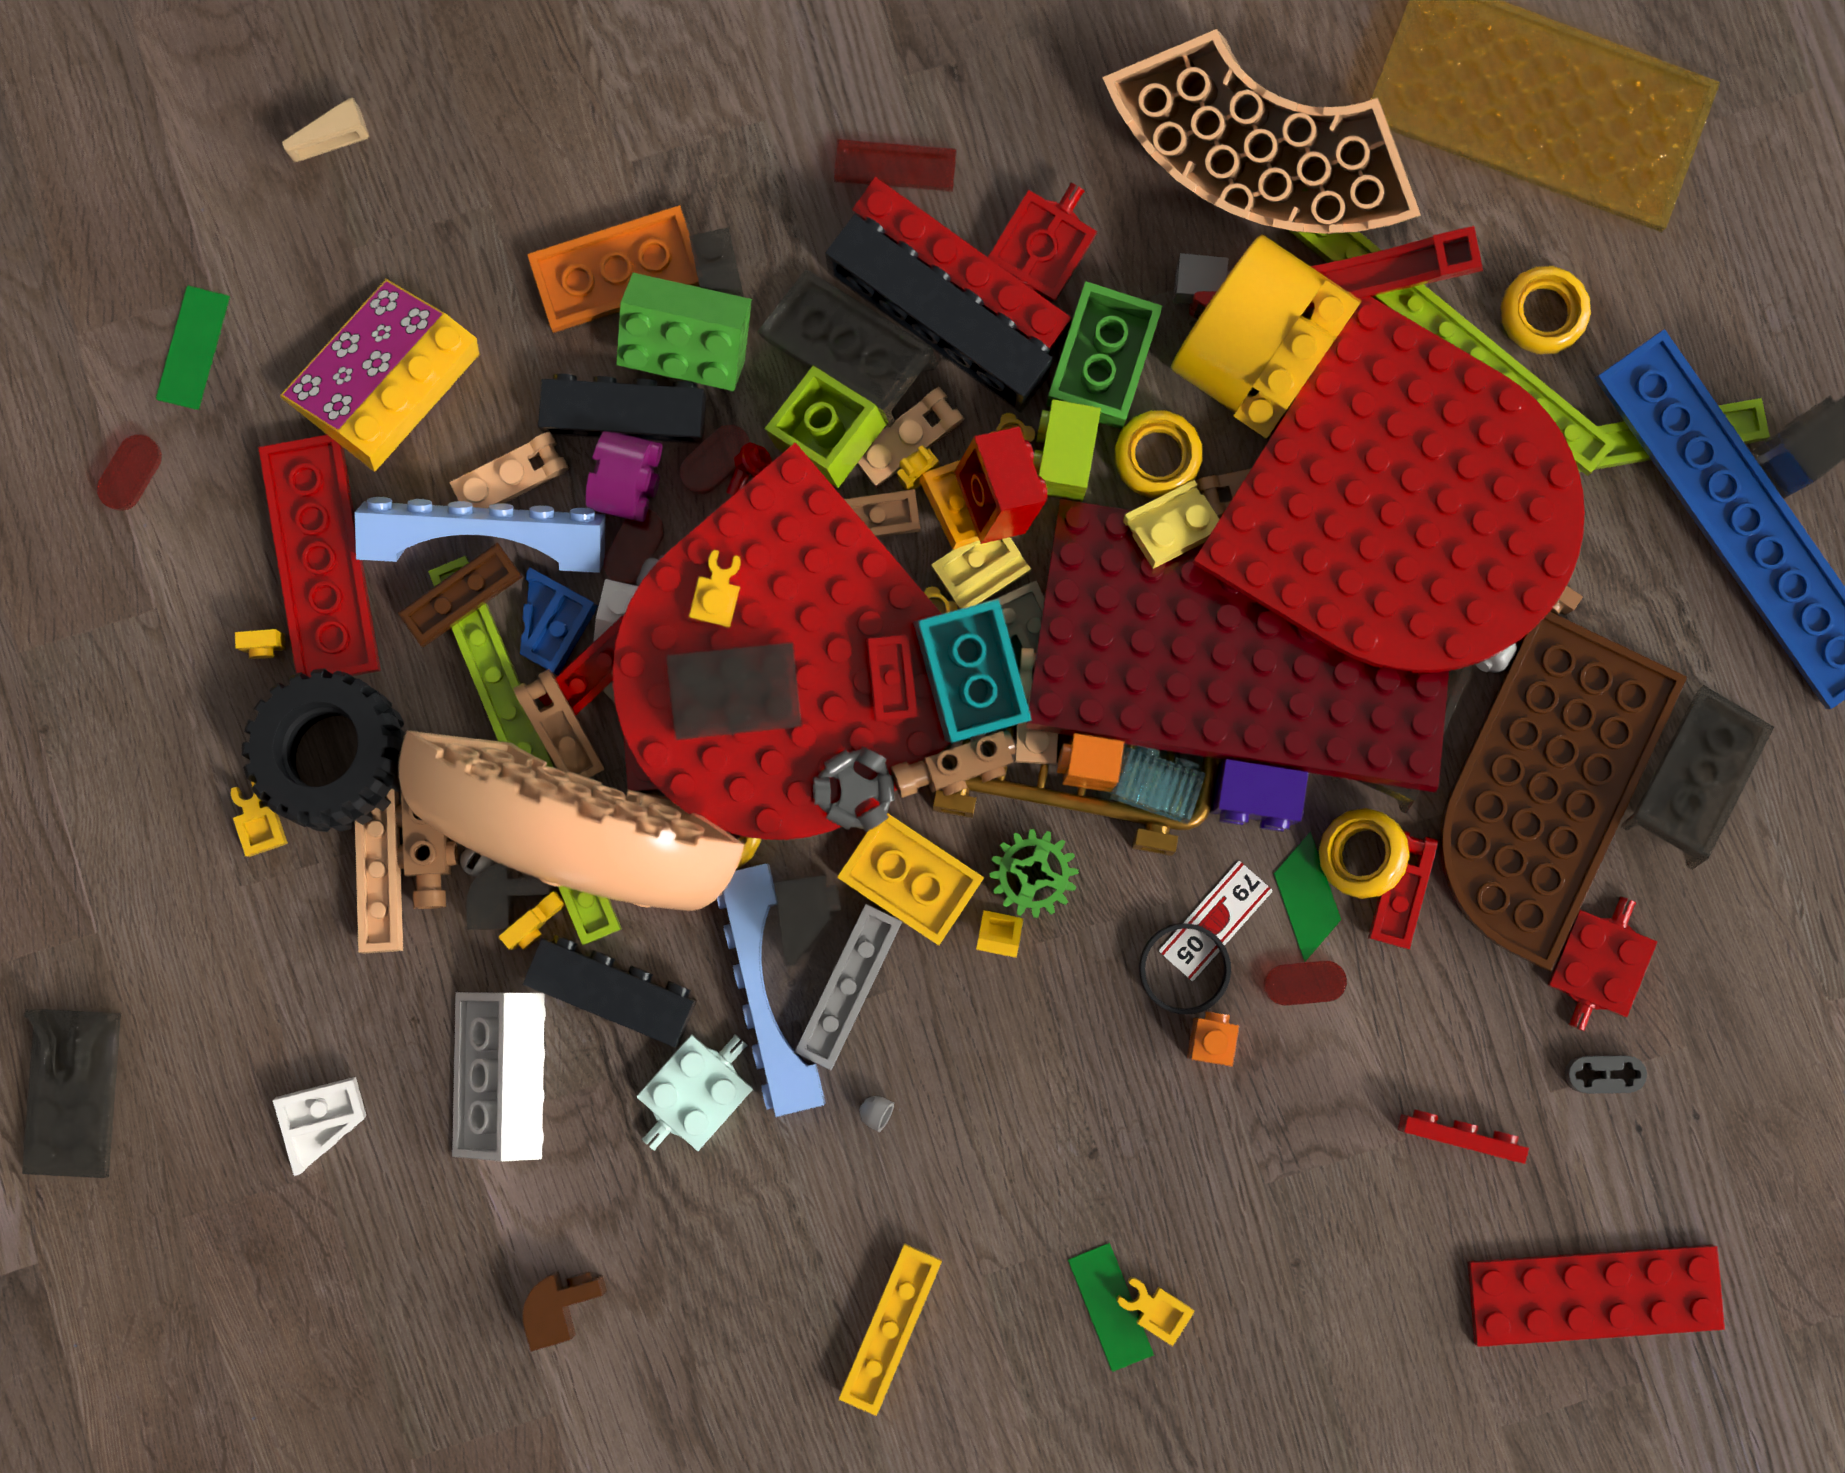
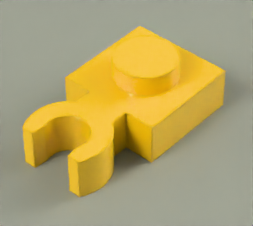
M921 445L918 451L900 461L899 466L901 469L897 471L899 483L905 491L921 486L919 479L922 473L940 467L939 460L930 449H926L924 445Z
M713 550L708 559V567L712 572L711 579L698 578L689 618L730 627L740 587L728 583L729 578L739 570L740 557L734 556L731 567L723 570L716 563L719 551Z
M231 788L233 802L242 807L244 812L242 815L233 817L246 857L288 844L278 814L267 806L263 807V801L255 793L252 798L245 800L240 788Z
M551 892L535 908L529 910L498 937L508 949L515 950L519 946L523 950L527 949L542 936L539 929L546 924V921L566 906L564 900L557 892Z
M1130 1277L1128 1282L1138 1289L1137 1298L1133 1301H1128L1118 1295L1116 1298L1117 1302L1126 1310H1140L1142 1313L1136 1322L1173 1346L1195 1312L1194 1309L1160 1287L1151 1296L1147 1294L1145 1285L1139 1279Z

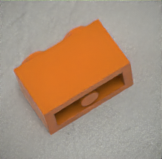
M1074 733L1069 744L1063 743L1062 749L1059 752L1056 773L1064 774L1062 785L1111 792L1118 783L1124 741Z

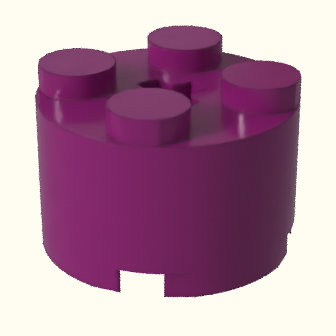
M604 431L598 440L592 458L597 460L594 473L589 472L586 487L587 508L609 515L644 522L649 507V499L647 497L655 498L659 487L660 474L653 472L654 466H658L661 458L662 443Z

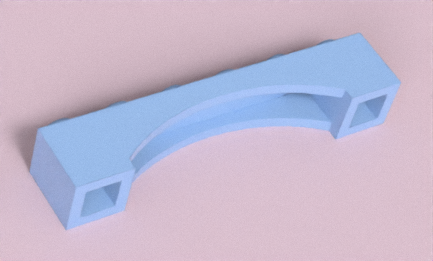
M372 497L367 499V502L364 501L355 512L356 560L397 562L406 548L423 541L453 535H484L512 540L535 548L559 562V571L600 573L605 562V514H595V511L590 508H574L570 512H554V508L550 506H533L529 510H514L512 505L505 503L492 504L489 508L473 507L472 503L466 501H455L449 503L448 506L432 505V501L426 499H413L408 501V504L392 503V499L387 497Z
M766 863L737 870L725 890L717 898L720 909L727 908L730 924L724 925V932L729 949L736 948L740 964L733 965L738 989L746 988L749 1004L742 1005L747 1028H755L759 1043L752 1045V1051L757 1069L764 1068L768 1084L761 1085L766 1109L774 1108L775 1116L777 1117L825 1105L826 1102L817 1064L808 1065L798 1054L794 1053V1049L784 1037L775 1020L765 990L762 971L763 932L770 907L778 905L770 866Z

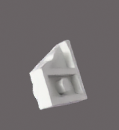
M356 1077L278 1096L273 1100L294 1176L300 1175L310 1164L327 1152L347 1132H350L366 1117Z

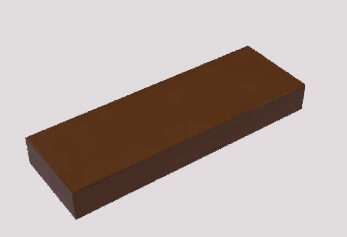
M497 542L398 612V615L420 646L424 648L523 576Z

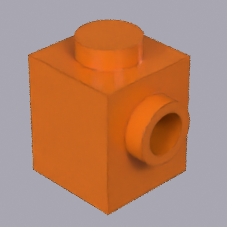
M1207 1011L1205 1019L1193 1018L1187 1058L1233 1067L1239 1025L1229 1024L1230 1015Z

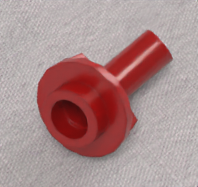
M751 442L742 446L740 453L734 457L736 469L726 493L734 495L747 484L750 476L755 477L772 463L771 456L764 447Z

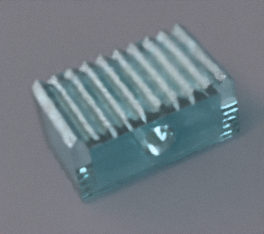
M1136 746L1134 750L1127 747L1120 767L1118 783L1113 788L1110 799L1188 825L1206 775L1198 771L1199 765L1183 758H1176L1174 763L1159 758L1160 752L1153 748Z

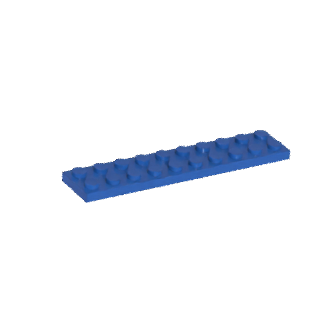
M1664 329L1604 370L1594 379L1825 709H1832L1845 700V586Z

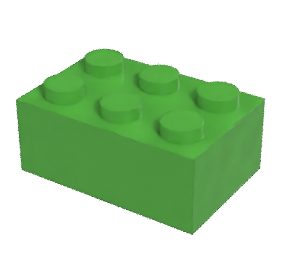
M632 273L620 304L616 365L735 391L745 362L752 299Z
M1085 281L1046 406L1051 407L1052 399L1099 407L1101 408L1099 423L1122 429L1125 425L1163 306Z

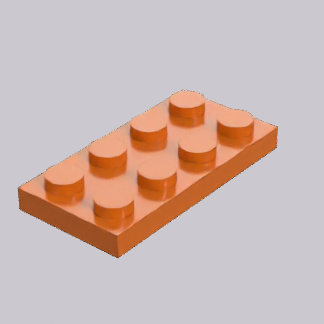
M680 205L527 254L553 333L620 312L621 300L632 273L696 287L706 284Z

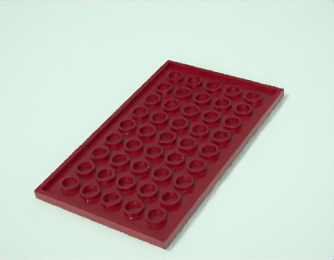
M1060 499L1028 707L1031 720L1026 722V729L1073 736L1075 733L1124 741V744L1436 792L1439 787L1449 671L1411 673V671L1396 670L1387 667L1379 668L1355 660L1333 649L1194 565V559L1204 543L1153 569L1133 538L1131 529L1123 522L1125 514L1133 510Z

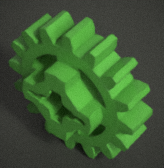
M1030 829L1028 839L1023 840L1018 833H1014L1013 841L1015 844L1012 847L1004 842L1000 844L1001 850L1005 853L1003 858L999 856L992 857L991 861L999 866V871L990 873L989 878L1000 881V885L993 890V893L1001 894L1004 892L1007 897L1002 905L1006 908L1013 902L1017 904L1018 916H1021L1026 908H1030L1033 918H1038L1040 908L1045 907L1046 911L1051 915L1055 913L1053 902L1058 901L1060 904L1066 905L1068 900L1063 895V892L1065 890H1076V886L1069 882L1068 879L1069 876L1078 874V869L1068 868L1067 863L1075 855L1074 853L1063 855L1060 850L1063 848L1065 841L1062 839L1055 845L1050 843L1051 832L1049 831L1044 834L1042 839H1037L1035 830ZM1036 846L1031 857L1022 861L1012 858L1020 849ZM1049 852L1059 862L1061 875L1052 872L1047 862ZM1034 863L1040 864L1039 871L1045 874V877L1052 879V881L1047 879L1036 880L1034 885H1030L1027 883L1028 876L1022 873V870L1016 869L1015 866L1030 868ZM1006 872L1017 877L1021 886L1018 896L1011 890L1007 882ZM1045 886L1056 890L1050 897L1044 900L1032 901L1035 892Z

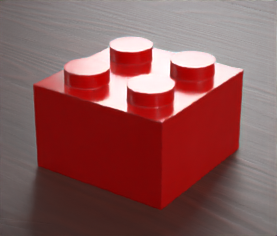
M1020 426L974 436L954 471L980 544L1025 534L1047 501L1045 481L1037 475L1033 464L1034 454L1032 446L1028 440H1024Z

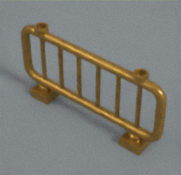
M1015 725L1006 727V730L1010 732L1012 739ZM971 737L963 739L962 745L970 743ZM1128 744L1117 802L1085 796L1086 788L1078 787L1077 794L1045 789L1049 764H1041L1037 787L1005 781L1006 775L987 782H982L981 776L966 780L968 788L944 796L943 791H936L933 811L973 818L976 797L969 796V791L1143 823L1146 824L1145 830L1139 828L1136 830L1132 849L1172 856L1176 852L1179 836L1170 835V829L1191 830L1200 826L1208 817L1220 759L1203 757L1195 806L1187 814L1165 811L1175 752L1167 751L1157 810L1125 804L1135 750L1134 745Z

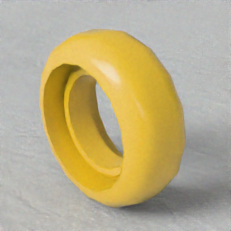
M1537 266L1519 274L1506 289L1501 303L1502 324L1509 338L1521 349L1535 354H1556L1571 347L1585 332L1591 315L1590 297L1583 283L1571 272L1555 266ZM1537 289L1556 291L1563 297L1567 305L1568 316L1563 327L1553 332H1543L1533 328L1524 316L1523 304L1526 296Z
M1150 410L1133 417L1121 429L1114 447L1115 466L1121 480L1134 492L1148 498H1159L1195 480L1203 461L1202 443L1196 429L1183 416L1167 410ZM1152 432H1163L1172 436L1178 442L1182 460L1179 467L1173 473L1155 477L1145 473L1139 467L1135 458V448L1145 435Z
M1368 808L1350 810L1334 819L1323 833L1319 846L1320 867L1328 882L1343 894L1361 899L1381 896L1394 888L1405 874L1410 857L1408 839L1400 825L1385 813ZM1366 830L1376 832L1385 843L1386 854L1384 862L1377 871L1370 875L1356 876L1351 874L1343 863L1342 852L1345 843L1357 832Z

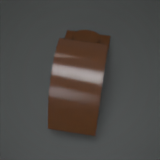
M556 1271L534 1286L528 1294L523 1308V1325L530 1351L570 1341L576 1335L569 1305L603 1296L607 1292L603 1275L592 1278L590 1271L566 1278L568 1285L563 1286L560 1273Z

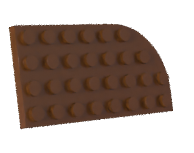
M1549 612L1531 632L1522 638L1517 648V653L1509 665L1445 804L1440 829V854L1443 871L1453 898L1463 914L1482 935L1494 944L1547 971L1552 970L1687 679V676L1552 612Z

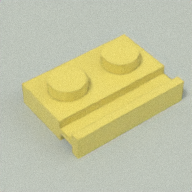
M1195 480L1125 514L1123 519L1124 524L1128 525L1131 529L1133 538L1153 569L1205 543L1219 521L1217 514L1204 494L1201 495L1198 491Z
M1010 537L980 544V541L973 542L954 549L931 564L932 569L959 609L983 603L1031 571L1030 566L1025 562Z

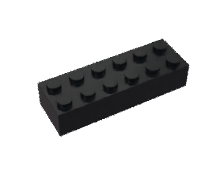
M854 214L825 252L828 274L1021 413L1049 376L1053 358L1048 354L1050 349L1039 339L1033 336L1027 339L1015 330L1017 325L1006 315L1000 312L993 315L982 307L984 301L971 290L965 288L963 291H960L949 283L951 277L944 270L933 264L930 268L917 259L918 253L903 241L895 244L884 236L886 233L885 229L875 220L869 217L862 220Z

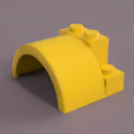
M1259 235L1236 263L1177 352L1171 364V370L1234 412L1233 417L1267 439L1353 315L1361 300L1265 235ZM1312 301L1315 309L1311 319H1307L1302 314ZM1252 387L1259 391L1255 396L1249 394Z

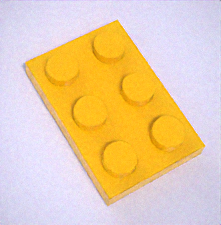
M887 813L889 818L866 833L837 878L939 946L984 877Z

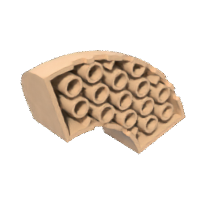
M1217 29L1102 77L1120 115L1149 155L1179 183L1202 199L1231 214L1261 225L1296 232L1322 234L1360 232L1391 226L1421 216L1378 98L1359 104L1339 107H1312L1282 98L1260 86L1244 72L1232 54L1226 39Z
M406 731L399 759V781L403 796L411 810L428 825L455 842L500 864L537 877L546 884L564 886L641 907L693 911L701 909L716 900L725 890L736 871L744 844L703 816L686 813L667 797L628 790L625 797L623 792L604 786L602 782L572 772L565 773L561 770L547 767V762L525 752L512 743Z

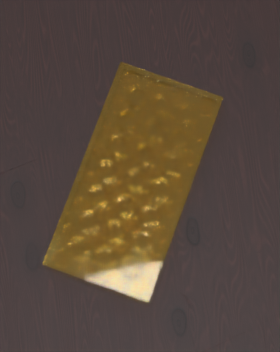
M1408 0L1371 100L1378 98L1390 131L1663 232L1667 228L1720 82L1502 0Z

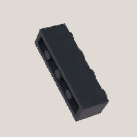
M553 374V379L541 380L538 427L542 433L551 432L552 435L600 438L604 431L650 441L703 444L707 397L704 389L697 388L696 383L689 381L673 382V387L657 386V381L640 378L634 379L633 384L617 383L616 378L608 376L593 377V382L577 381V376L570 374Z
M555 934L552 941L541 939L522 985L670 1046H679L697 1000L689 998L690 989L668 981L666 988L651 982L653 974L631 965L628 972L613 966L615 958L592 950L590 956L575 951L578 943Z

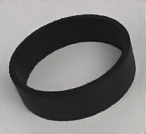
M1174 924L1159 930L1148 940L1140 956L1139 975L1144 990L1157 1005L1177 1014H1196L1207 1010L1221 999L1230 981L1231 963L1224 944L1211 931L1193 924ZM1177 929H1194L1206 934L1219 948L1224 963L1223 979L1217 992L1202 1005L1188 1009L1174 1008L1161 1002L1151 991L1145 973L1146 960L1151 947L1160 937Z

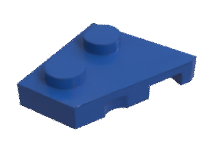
M529 567L526 572V580L529 582L527 604H524L523 609L525 630L521 635L520 655L546 670L550 669L552 673L558 676L597 610L598 605Z

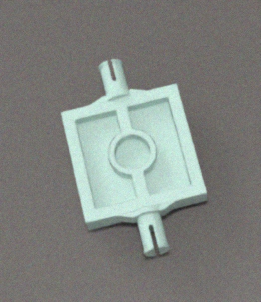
M691 1034L639 1092L637 1098L653 1111L658 1121L646 1136L642 1138L646 1145L659 1133L649 1145L655 1151L671 1132L682 1137L699 1151L749 1095L753 1087L737 1074L732 1064L737 1056L748 1046L742 1040L731 1052L732 1048L740 1041V1037L734 1034L732 1039L718 1052L706 1047Z

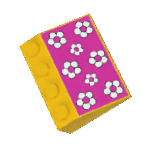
M386 279L284 390L280 397L375 472L480 355L477 338L446 313Z

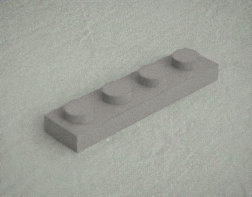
M865 904L794 1053L832 1070L902 921Z

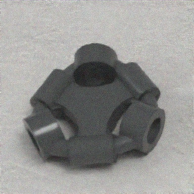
M863 746L860 750L847 752L845 749L824 762L825 768L817 777H813L814 805H818L826 813V819L847 830L850 827H856L867 832L889 818L887 812L890 801H895L894 775H889L885 763L887 759ZM855 761L878 772V775L872 780L861 777L854 772ZM830 777H835L840 782V800L836 803H830ZM869 798H875L879 802L878 805L867 810L857 818L855 808L861 802Z

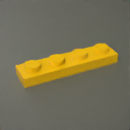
M904 1243L840 1393L839 1400L877 1416L942 1263V1259Z

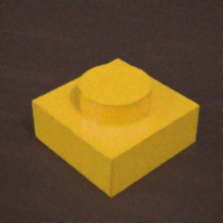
M276 629L235 632V647L242 652L249 653V658L251 659L274 657V651L286 650L285 634Z
M983 910L976 950L1016 958L1023 918Z

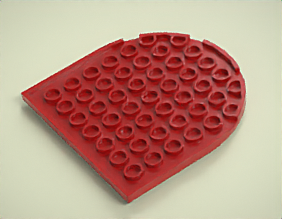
M1371 296L1358 298L1361 300V303L1301 388L1194 559L1193 564L1333 649L1355 660L1379 668L1387 667L1396 670L1411 671V673H1433L1464 668L1496 656L1521 640L1544 619L1563 594L1574 572L1584 534L1585 509L1580 474L1573 453L1563 433L1549 413L1525 389L1504 374Z
M795 442L671 548L652 567L638 586L621 621L613 659V690L622 731L640 767L669 800L690 815L694 813L703 816L725 832L765 840H790L833 831L841 826L826 819V813L818 805H814L813 777H817L825 768L824 762L845 749L847 752L860 750L863 746L887 759L885 763L889 775H891L890 767L903 762H907L908 765L919 762L927 757L939 754L951 743L946 742L913 624L915 621L942 613ZM713 550L719 551L716 563L723 570L731 567L734 556L740 557L739 570L729 578L728 583L740 587L730 627L689 618L698 578L711 579L712 572L708 567V559ZM909 634L917 717L875 721L866 639ZM855 761L854 772L861 777L872 780L878 775V772ZM830 777V803H836L840 800V782L837 778ZM869 798L861 802L855 808L857 818L867 810L878 805L879 802L875 798Z

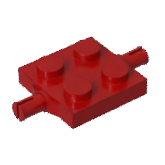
M1070 182L1059 203L1045 200L1028 190L988 258L1034 291L1056 302L1097 235L1095 229L1081 222L1073 212L1085 190L1081 187L1077 188L1076 184Z
M1619 897L1612 918H1599L1579 910L1548 983L1549 987L1568 994L1577 1002L1568 1025L1573 1028L1577 1027L1576 1029L1585 1032L1593 1009L1607 1010L1624 1018L1628 1017L1658 941L1636 933L1627 925L1636 905V902L1632 900L1627 902V898Z

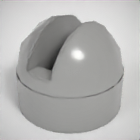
M466 847L460 856V865L463 871L474 877H482L488 874L494 866V860L482 855L472 870L467 866L476 852Z
M880 1096L866 1098L859 1108L862 1122L868 1127L881 1132L890 1119L894 1109V1102Z

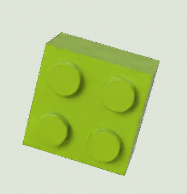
M812 366L764 429L775 447L781 452L786 451L796 442L832 485L839 488L886 424L874 403L815 366Z
M1052 399L1050 411L1042 410L1036 442L1044 443L1043 451L1035 450L1033 464L1038 477H1042L1045 481L1047 496L1083 502L1088 486L1101 408Z

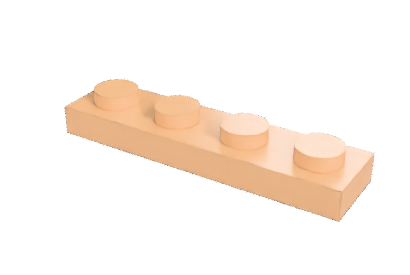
M392 788L386 795L391 804L384 811L375 808L371 811L373 819L363 825L355 821L358 952L363 954L403 951L401 869L397 862L400 828L397 827L395 818L396 805L399 804V793Z

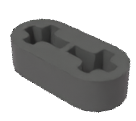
M1625 1055L1575 1057L1565 1067L1564 1074L1570 1088L1576 1092L1587 1094L1637 1092L1643 1087L1647 1079L1646 1067L1642 1061L1636 1057ZM1627 1062L1628 1068L1635 1070L1636 1075L1635 1078H1629L1628 1085L1625 1086L1623 1079L1610 1078V1071L1623 1070L1624 1063ZM1583 1063H1586L1587 1069L1601 1071V1078H1590L1587 1081V1086H1584L1583 1080L1576 1079L1575 1074L1576 1071H1581Z

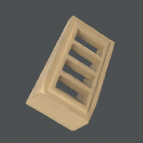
M352 97L337 105L282 143L294 162H298L368 139L369 134L361 110Z

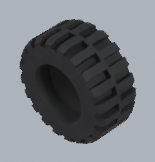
M326 669L312 670L311 677L300 672L290 676L291 684L288 686H284L281 683L276 684L270 689V693L273 696L267 702L260 699L254 707L259 713L255 721H247L244 732L250 735L249 742L242 743V756L249 759L250 763L245 764L243 768L246 778L255 783L252 788L253 792L260 800L268 803L267 807L276 814L298 825L307 826L316 831L328 832L330 828H334L340 832L352 829V822L354 821L362 825L373 819L372 810L378 808L384 811L391 804V801L386 798L391 788L398 793L401 789L398 778L399 759L406 733L401 730L405 723L400 713L394 710L392 703L377 690L361 679H356L350 674L338 670L332 674ZM344 716L350 719L355 725L358 736L357 753L352 765L342 777L328 785L321 787L306 785L301 781L296 768V752L301 738L312 725L324 718Z

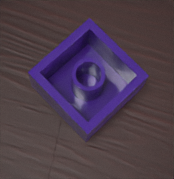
M1226 759L1218 766L1210 813L1220 815L1219 822L1243 825L1248 823L1250 819L1260 821L1259 828L1278 832L1289 830L1291 825L1297 824L1302 820L1309 772Z

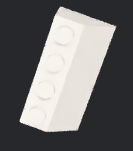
M456 992L452 1157L492 1161L542 1159V1144L544 1140L542 1130L544 1102L543 1062L545 1059L544 1020L546 1017L544 993Z

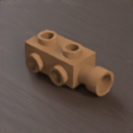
M1006 730L946 750L910 765L907 762H903L890 767L891 775H894V784L901 798L917 793V788L928 784L931 792L942 789L944 796L968 788L965 781L971 778L981 776L982 782H987L1006 775L1004 767L1014 762L1011 755L1016 753V748L1010 732ZM981 746H984L988 749V757L984 756L981 753ZM942 759L950 763V771L943 768Z
M401 793V804H397L395 809L397 827L402 828L403 844H399L397 847V862L399 868L404 869V875L416 877L417 891L413 892V909L445 908L446 890H442L441 875H451V866L458 865L457 842L450 841V838L438 832L423 820H418L417 815L411 810L403 793ZM428 846L430 849L429 858L420 861L418 858L419 848Z

